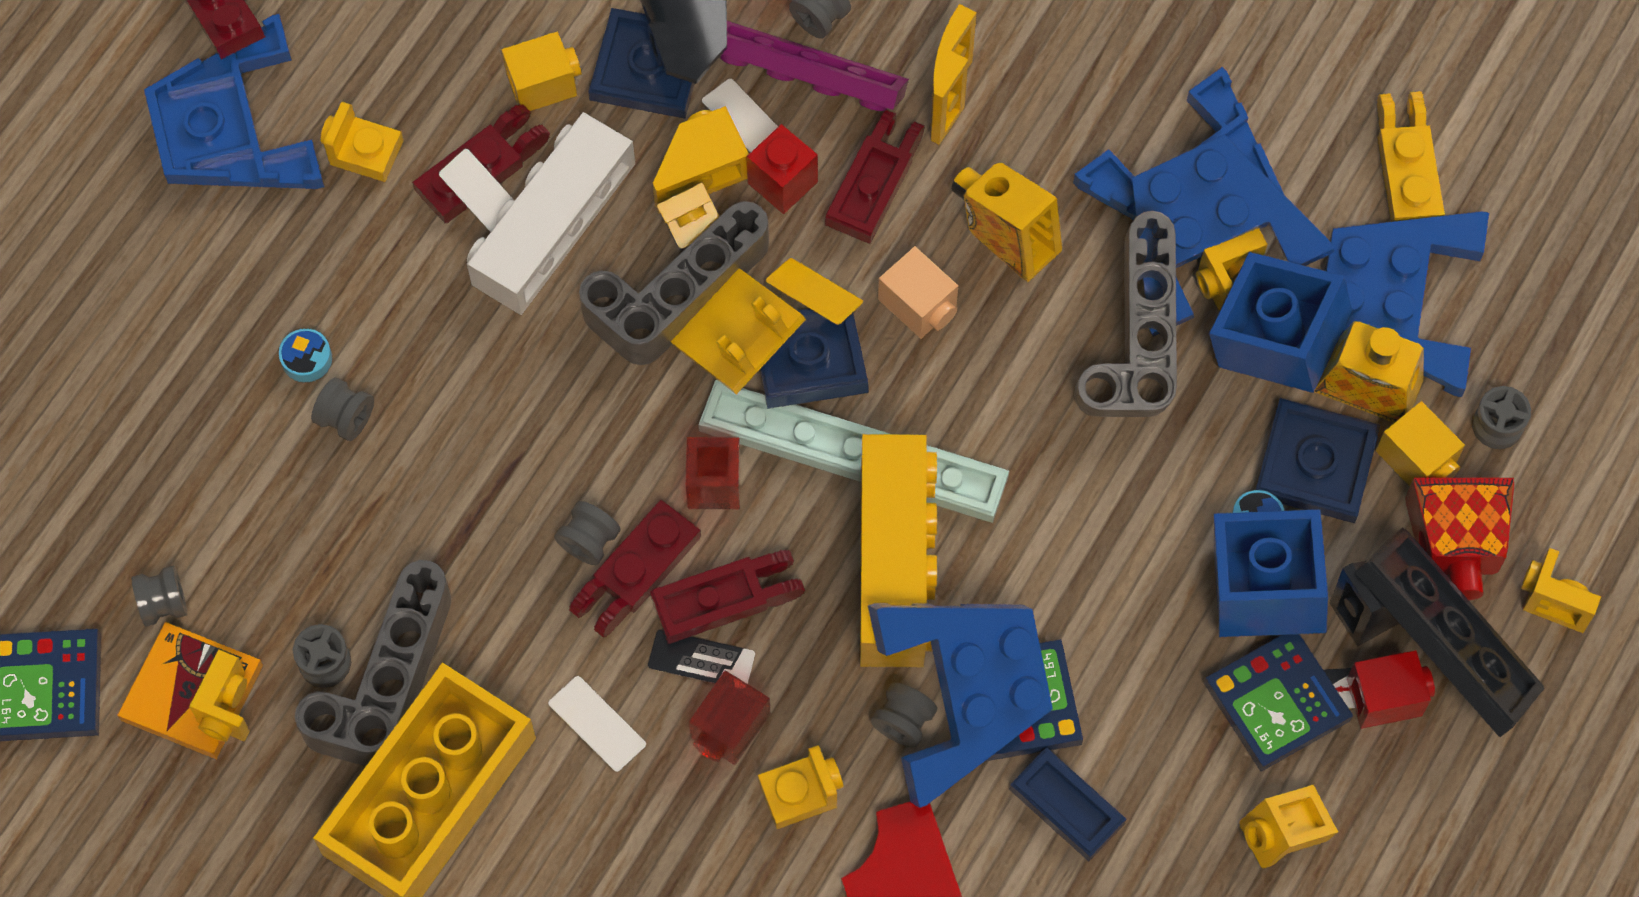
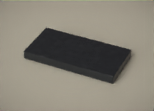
M1403 527L1355 571L1356 575L1499 737L1516 725L1545 689L1539 679Z

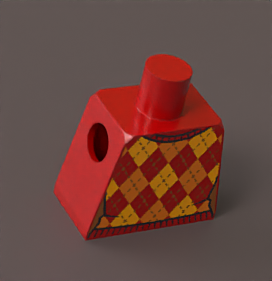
M1413 478L1405 500L1415 540L1446 575H1450V580L1468 600L1481 598L1484 595L1482 575L1498 573L1507 557L1514 478Z

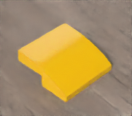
M961 4L957 6L945 28L935 60L930 128L931 141L938 145L941 144L965 108L967 72L973 61L977 13Z

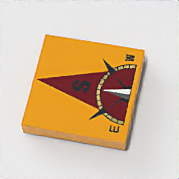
M165 622L117 716L122 722L217 760L225 742L203 733L198 728L200 723L197 722L189 706L218 649L239 658L245 672L244 678L247 679L246 689L239 704L235 708L228 707L227 711L234 714H240L263 664L260 659Z

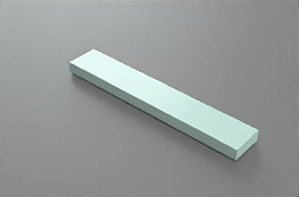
M718 380L714 382L698 424L699 432L860 482L862 434H889L796 404L767 409L765 395L744 388L736 395ZM927 445V452H937L935 498H927V503H937V506L993 523L1008 480L1009 470Z

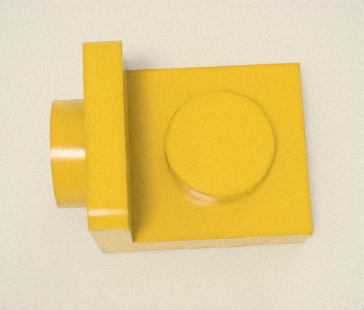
M345 102L340 103L335 116L330 115L326 119L321 132V143L324 144L331 166L382 182H386L404 141L402 132L355 117L352 105Z
M703 183L657 205L678 247L681 249L688 247L720 217Z
M1259 228L1219 245L1204 249L1198 271L1196 272V279L1206 299L1213 298L1219 311L1233 286L1230 278L1233 281L1236 280L1248 253L1265 254L1268 244Z
M1549 547L1541 563L1531 560L1526 571L1521 589L1529 592L1523 610L1584 633L1596 613L1601 596L1589 592L1586 586L1577 581L1552 578L1551 574L1560 551Z
M219 649L189 707L197 722L200 723L198 728L203 733L227 742L230 736L245 741L250 731L244 718L227 711L228 707L235 708L239 704L246 689L247 679L244 678L245 672L239 658Z
M819 745L808 748V757L758 775V782L776 829L837 808L836 790L843 788V781L834 758L831 757L824 760Z
M1314 785L1266 798L1239 822L1246 842L1262 868L1273 866L1288 853L1327 842L1338 833Z

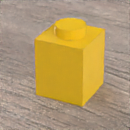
M558 31L501 49L506 76L517 105L523 104L529 111L577 96L574 77L582 75L580 64L574 48H564Z
M1421 401L1383 432L1376 452L1410 486L1413 478H1453L1461 468L1457 461L1465 444Z

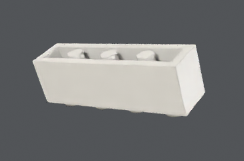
M584 112L573 126L570 124L566 125L557 136L554 143V151L544 163L538 162L529 172L525 188L515 201L510 199L504 204L497 216L496 226L486 239L484 237L479 238L472 246L467 257V267L472 286L522 315L634 167L633 141Z

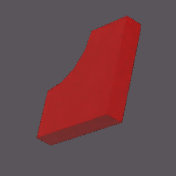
M909 801L877 811L878 836L873 852L859 869L841 878L845 897H962L930 803L919 808Z

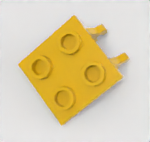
M739 268L673 338L671 343L737 395L806 319L800 312Z

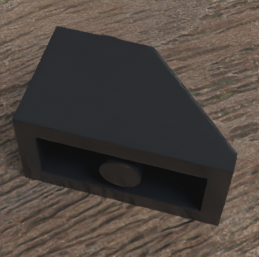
M1366 561L1351 563L1342 568L1330 600V605L1357 647L1399 624L1356 575L1355 571Z

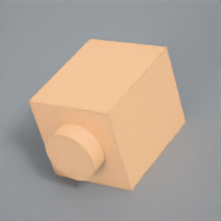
M916 246L879 277L878 300L920 339L933 328L937 331L944 328L957 313L958 285Z

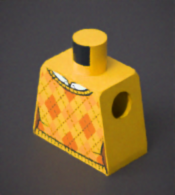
M1003 163L994 164L982 176L971 167L963 169L956 176L951 189L965 201L969 230L1025 281L1029 282L1062 251L1057 198Z
M1353 321L1340 336L1314 392L1395 423L1413 408L1422 386L1424 377V348L1418 343L1400 337L1391 328H1376L1360 321Z

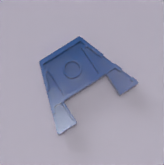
M279 14L272 15L262 21L263 27L261 28L265 38L223 59H220L217 53L204 61L198 58L144 89L163 172L168 184L319 189L324 187L312 140L261 152L242 73L292 61Z
M1221 67L1188 92L1187 102L1216 131L1215 134L1200 145L1225 134L1283 193L1261 143L1257 144L1247 123V113L1242 103H1238L1232 91V81L1227 71ZM1109 149L1075 173L1073 184L1078 189L1132 220L1136 218L1132 182L1134 175Z
M1225 134L1132 177L1136 217L1143 212L1157 211L1169 217L1174 224L1176 233V268L1201 257L1204 249L1266 226L1271 227L1288 262L1307 266L1334 253V247L1329 239ZM1145 228L1141 237H1139L1147 242V257L1143 263L1152 262L1153 250L1158 240L1161 239L1153 237L1152 229ZM1149 277L1143 278L1145 299L1153 301L1163 297L1162 286L1157 280ZM1176 278L1177 326L1195 317ZM1149 328L1153 337L1160 334L1157 330Z
M1481 211L1334 228L1330 237L1334 253L1327 256L1325 271L1345 276L1352 312L1341 335L1353 321H1360L1376 328L1387 327L1395 330L1400 337L1418 343L1424 348V376L1445 386L1443 391L1453 396L1462 397L1466 389L1471 348L1418 338L1430 253L1481 261L1485 249L1489 213Z
M873 603L868 605L877 650L883 655L888 656L931 641L951 739L901 757L910 801L917 807L921 808L931 803L1053 710L1032 608L1023 604L934 606L930 603H912V605Z

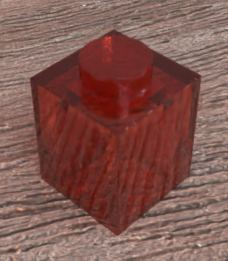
M687 437L686 495L688 509L740 510V438Z
M725 670L689 721L690 735L695 740L693 746L704 756L715 762H719L724 758L733 765H736L771 715L770 698Z

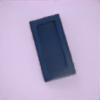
M1047 747L1010 784L1009 790L1088 862L1125 825L1126 818Z

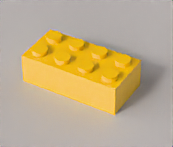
M862 434L860 667H924L925 652H933L931 641L888 656L878 652L868 605L873 603L912 605V603H927V600H935L937 555H927V549H935L937 503H927V498H935L937 452H927V435Z
M442 662L313 837L321 854L384 897H423L535 741L536 736L531 719Z

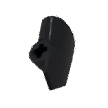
M640 0L648 20V35L658 65L664 66L667 75L697 84L727 49V0Z

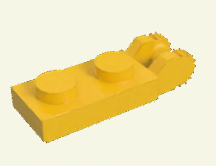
M1410 92L1407 100L1410 127L1395 128V103L1391 94H1379L1377 99L1380 127L1378 144L1391 222L1444 216L1430 125L1426 126V106L1422 92Z

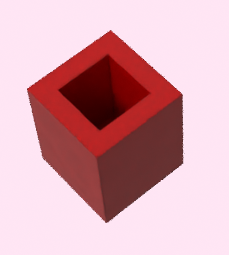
M782 124L746 156L748 185L782 214H785L818 183V154Z
M1417 650L1355 662L1347 677L1360 729L1422 717L1431 702V697L1435 695L1432 673L1428 666L1421 667Z

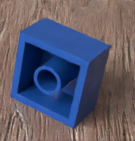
M1249 252L1209 333L1219 368L1314 393L1352 312L1345 276Z
M1321 510L1214 514V562L1219 637L1326 633L1328 589Z

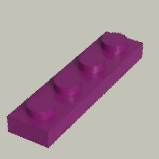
M727 21V49L720 56V59L728 64L735 66L752 64L767 69V75L782 81L802 80L813 84L812 88L821 94L839 96L842 93L858 98L860 105L876 111H885L887 108L893 110L905 96L908 78Z

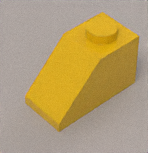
M726 106L714 111H699L690 116L687 121L679 124L653 181L654 202L659 214L658 204L700 183H703L708 194L748 179L746 156L749 153Z

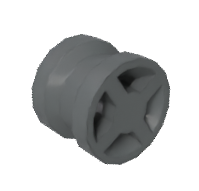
M793 0L789 4V10L796 22L806 32L816 38L823 39L832 30V22L835 19L844 18L851 11V4L849 0Z
M334 377L323 387L315 401L311 415L312 422L320 427L331 426L337 429L339 437L352 441L362 432L374 407V397L364 391L355 393L349 389L347 382Z
M1500 386L1492 388L1485 393L1473 416L1472 428L1475 436L1482 444L1490 448L1505 449L1513 446L1519 441L1531 418L1529 401L1522 392L1513 387Z
M578 501L571 510V521L568 525L560 527L554 538L573 557L596 566L604 557L603 547L606 542L614 540L621 529L618 523L603 510L590 503Z
M174 565L162 568L160 574L148 577L140 574L131 577L136 604L145 627L157 624L159 618L171 615L179 618L188 615L184 593Z
M313 625L301 631L295 639L292 649L293 656L305 681L315 687L327 688L337 685L348 675L352 663L346 642L338 630L329 625ZM327 659L332 660V662L321 664L320 667H318L320 662L325 661Z
M891 683L886 692L887 703L883 709L875 711L871 724L887 738L907 747H917L922 739L921 728L925 721L933 719L938 707L920 691L902 683Z

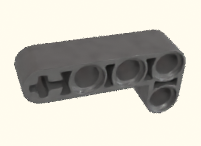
M744 201L732 205L640 293H637L612 272L597 271L585 277L579 290L585 323L617 353L632 364L645 365L652 363L673 345L671 343L673 338L739 268L748 273L765 256L769 246V228L766 212L761 206L753 202ZM711 261L722 265L721 268L715 271H705L700 268L704 263ZM673 295H682L687 298L685 302L679 305H670L664 302L665 299ZM602 297H609L615 300L613 304L607 307L593 305L595 300ZM640 328L652 332L651 335L644 339H633L628 336L632 331Z
M1147 211L1141 213L1134 219L1126 233L1124 242L1125 364H1096L1083 372L1075 386L1074 396L1080 410L1088 415L1096 417L1157 416L1165 411L1175 397L1177 389L1176 233L1174 224L1169 217L1161 212ZM1145 228L1152 229L1153 237L1161 238L1153 250L1152 262L1143 263L1147 257V242L1145 239L1138 238L1141 237ZM1147 277L1154 278L1162 286L1163 297L1153 301L1143 298L1138 292L1137 281ZM1144 328L1157 330L1163 337V348L1154 352L1143 349L1138 343V331ZM1095 378L1104 379L1112 387V399L1103 403L1093 401L1086 393V382ZM1148 378L1159 382L1164 391L1163 400L1156 403L1143 400L1138 394V382Z
M418 560L407 565L401 572L356 699L352 700L327 692H315L308 694L299 702L295 711V721L304 742L311 750L366 766L421 692L451 605V594L444 572L437 564L428 560ZM427 586H433L434 591L426 590ZM416 592L423 593L420 604ZM412 631L421 634L418 642L413 646L399 647L395 645L398 637L405 632ZM393 679L404 682L402 689L395 695L382 696L378 694L379 688L386 681ZM328 714L335 717L333 725L325 731L316 732L310 729L313 720L318 716ZM374 728L387 731L385 738L379 744L374 746L361 744V738L367 731Z

